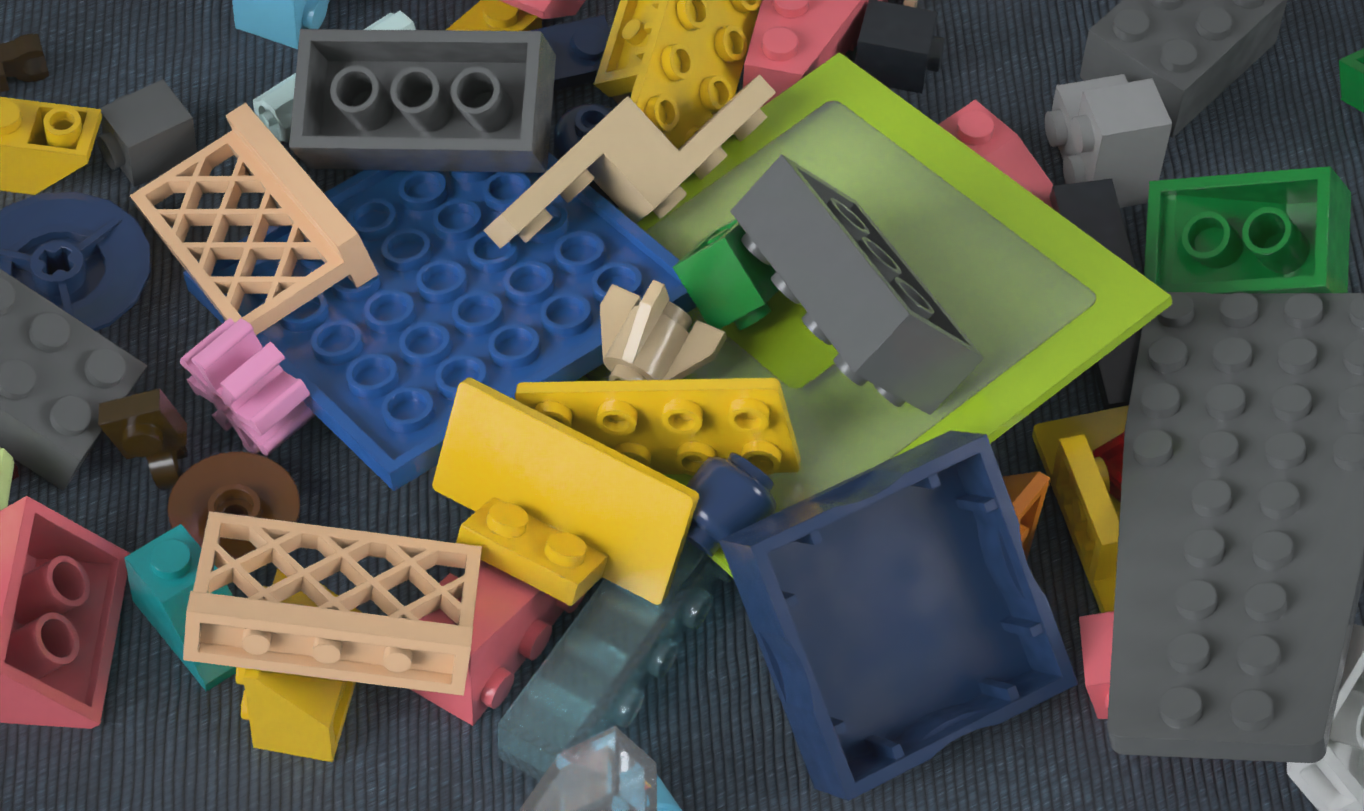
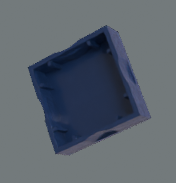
M950 430L719 540L814 788L819 791L849 801L932 759L936 753L962 735L980 728L998 725L1078 684L1047 597L1040 589L1027 564L1022 547L1020 524L987 434Z

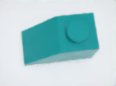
M179 524L124 557L132 601L207 692L236 674V667L183 660L186 610L190 591H193L202 548L184 526ZM227 585L211 592V594L233 596Z

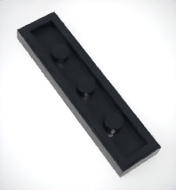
M1112 178L1053 186L1049 196L1052 209L1136 270ZM1142 328L1093 365L1104 410L1129 405Z

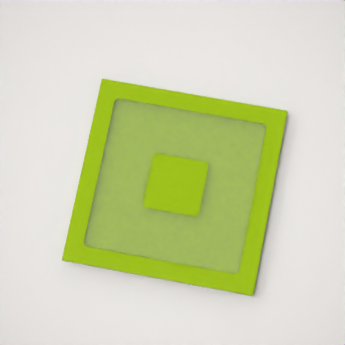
M840 52L760 109L767 118L745 139L740 142L732 134L720 146L727 156L702 180L694 173L688 176L680 184L687 195L665 216L659 219L651 211L636 223L664 248L681 260L708 234L735 219L730 212L731 209L782 154L858 202L984 357L932 414L928 415L907 402L901 408L893 405L869 381L861 387L846 377L833 361L838 354L832 344L828 345L821 341L806 327L802 321V317L807 313L805 308L801 304L791 301L780 290L767 302L772 311L759 321L740 331L734 322L721 328L720 330L726 333L727 339L716 358L682 379L776 378L780 381L799 449L801 463L799 472H782L767 475L775 484L770 490L776 501L775 513L950 430L987 434L991 444L1172 305L1170 294ZM697 307L687 312L692 319V324L687 331L688 333L691 331L696 320L707 324ZM602 364L576 381H610L611 371L605 364ZM663 474L685 486L693 477L688 474ZM719 548L713 557H709L733 578L724 552Z

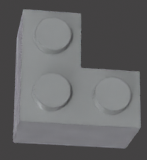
M1120 74L1056 85L1052 111H1048L1045 114V131L1049 144L1052 147L1058 146L1063 157L1065 183L1071 184L1112 178L1120 208L1148 203L1149 181L1159 180L1172 127L1171 119L1153 78L1128 82L1125 75Z

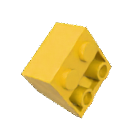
M278 568L273 584L287 578ZM322 585V586H323L327 591H329L334 597H337V596H338L337 594H335L334 592H332L330 589H328L327 587H325L324 585ZM302 591L281 601V603L318 607ZM354 608V609L350 610V611H352V612H360V613H362V612H361L360 610H358L357 608ZM236 667V683L245 687L241 704V718L250 722L253 748L333 762L356 682Z

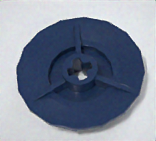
M80 192L40 193L7 205L0 210L1 270L94 331L110 326L137 303L150 278V244L137 220L112 201Z

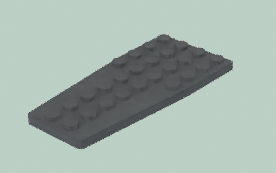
M1167 292L1171 295L1172 305L1142 328L1125 425L1107 722L1111 748L1116 753L1122 755L1315 763L1320 761L1326 754L1364 579V293L1248 294L1238 292L1233 294H1210L1206 292Z

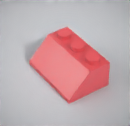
M28 496L0 511V723L92 729L101 723L127 580L124 557L131 553Z

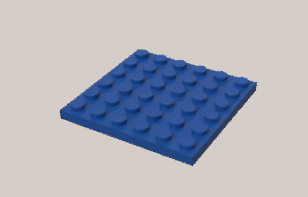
M550 153L548 154L547 171L558 161ZM363 170L324 192V194L357 231L379 275L359 288L347 276L256 336L263 347L269 342L273 343L285 357L279 363L283 371L296 379L300 378L310 392V396L304 400L307 407L378 477L395 491L438 464L458 385L466 378L471 377L515 399L516 387L520 382L576 381L604 364L600 304L612 284L640 295L642 299L651 282L655 280L665 284L670 298L669 301L683 309L686 313L696 308L697 306L672 268L679 259L589 185L569 203L558 195L545 208L553 218L528 242L525 243L516 235L500 249L483 230L544 173ZM269 226L264 242H287L292 226ZM248 236L237 242H247ZM217 260L211 276H234L240 260ZM257 260L251 276H275L280 260ZM297 260L291 277H305L325 263L323 260ZM184 271L183 275L188 291L223 324L225 319L188 272ZM244 294L238 313L241 317H244L264 304L268 294Z

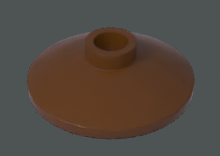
M249 452L216 454L191 466L175 483L168 501L170 527L173 529L182 524L202 548L209 511L298 523L300 516L299 492L290 474L278 463L267 457ZM222 537L219 540V545L235 560L257 549L250 541Z

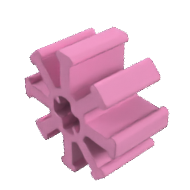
M229 318L181 357L180 364L192 374L187 379V382L194 393L212 402L218 409L212 416L221 427L228 431L233 426L242 440L245 449L254 454L261 451L267 457L315 416L304 402L310 396V392L300 378L296 379L283 371L279 363L285 357L273 343L269 342L263 347L250 323L242 318L237 322Z

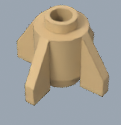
M655 280L651 282L642 299L640 295L612 284L600 304L603 362L611 371L610 381L682 379L716 358L727 339L726 333L696 320L691 331L688 333L687 331L692 324L691 317L683 309L669 301L670 298L665 284Z

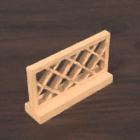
M245 102L225 115L232 131L137 190L130 197L136 208L225 321L231 318L234 322H237L242 318L252 325L254 333L258 335L348 276L353 284L359 288L379 274L357 231ZM234 155L238 159L232 176H210L212 169ZM174 193H186L180 209H156L154 207ZM203 193H225L219 209H197ZM264 193L259 209H236L241 194ZM190 226H212L207 242H184ZM229 226H252L247 242H224ZM269 226H292L287 242H264ZM240 260L234 276H211L216 261ZM280 260L275 276H251L256 261ZM297 260H323L325 263L305 277H291ZM244 294H268L264 304L244 317H241L238 313Z
M209 511L193 591H190L186 610L183 660L464 696L473 635V620L482 546ZM220 537L250 541L257 549L235 560L219 545ZM298 548L316 549L326 558L304 569L288 553ZM368 556L385 558L394 567L373 578L357 562ZM272 562L287 578L265 589L249 573ZM435 565L463 568L465 573L454 581L441 586L426 570ZM341 571L356 587L334 597L319 581ZM409 580L425 596L404 606L388 590ZM233 582L248 598L211 594V592ZM302 591L318 607L281 603V601ZM372 600L388 616L352 612L350 610ZM440 608L457 625L422 621L419 619Z

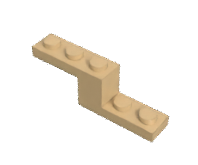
M759 74L729 100L679 149L667 139L630 97L627 96L483 231L500 249L516 235L526 243L553 218L545 208L558 195L569 203L593 180L635 224L651 211L661 219L687 195L680 184L688 176L694 173L702 180L727 156L720 146L732 134L741 142L767 118L760 107L776 91Z

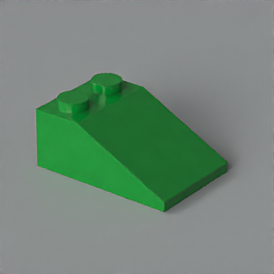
M1331 166L1149 181L1144 276L1165 292H1206L1210 294H1233L1238 292L1248 294L1348 293L1351 191Z

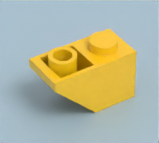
M0 97V191L36 195L88 164L102 120L101 109Z

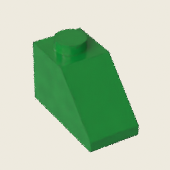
M736 219L708 234L672 268L708 325L721 329L734 322L740 331L759 321L772 311L767 302L779 289L771 280V277L776 273L771 264L767 265L760 261L742 243L741 238L746 232Z

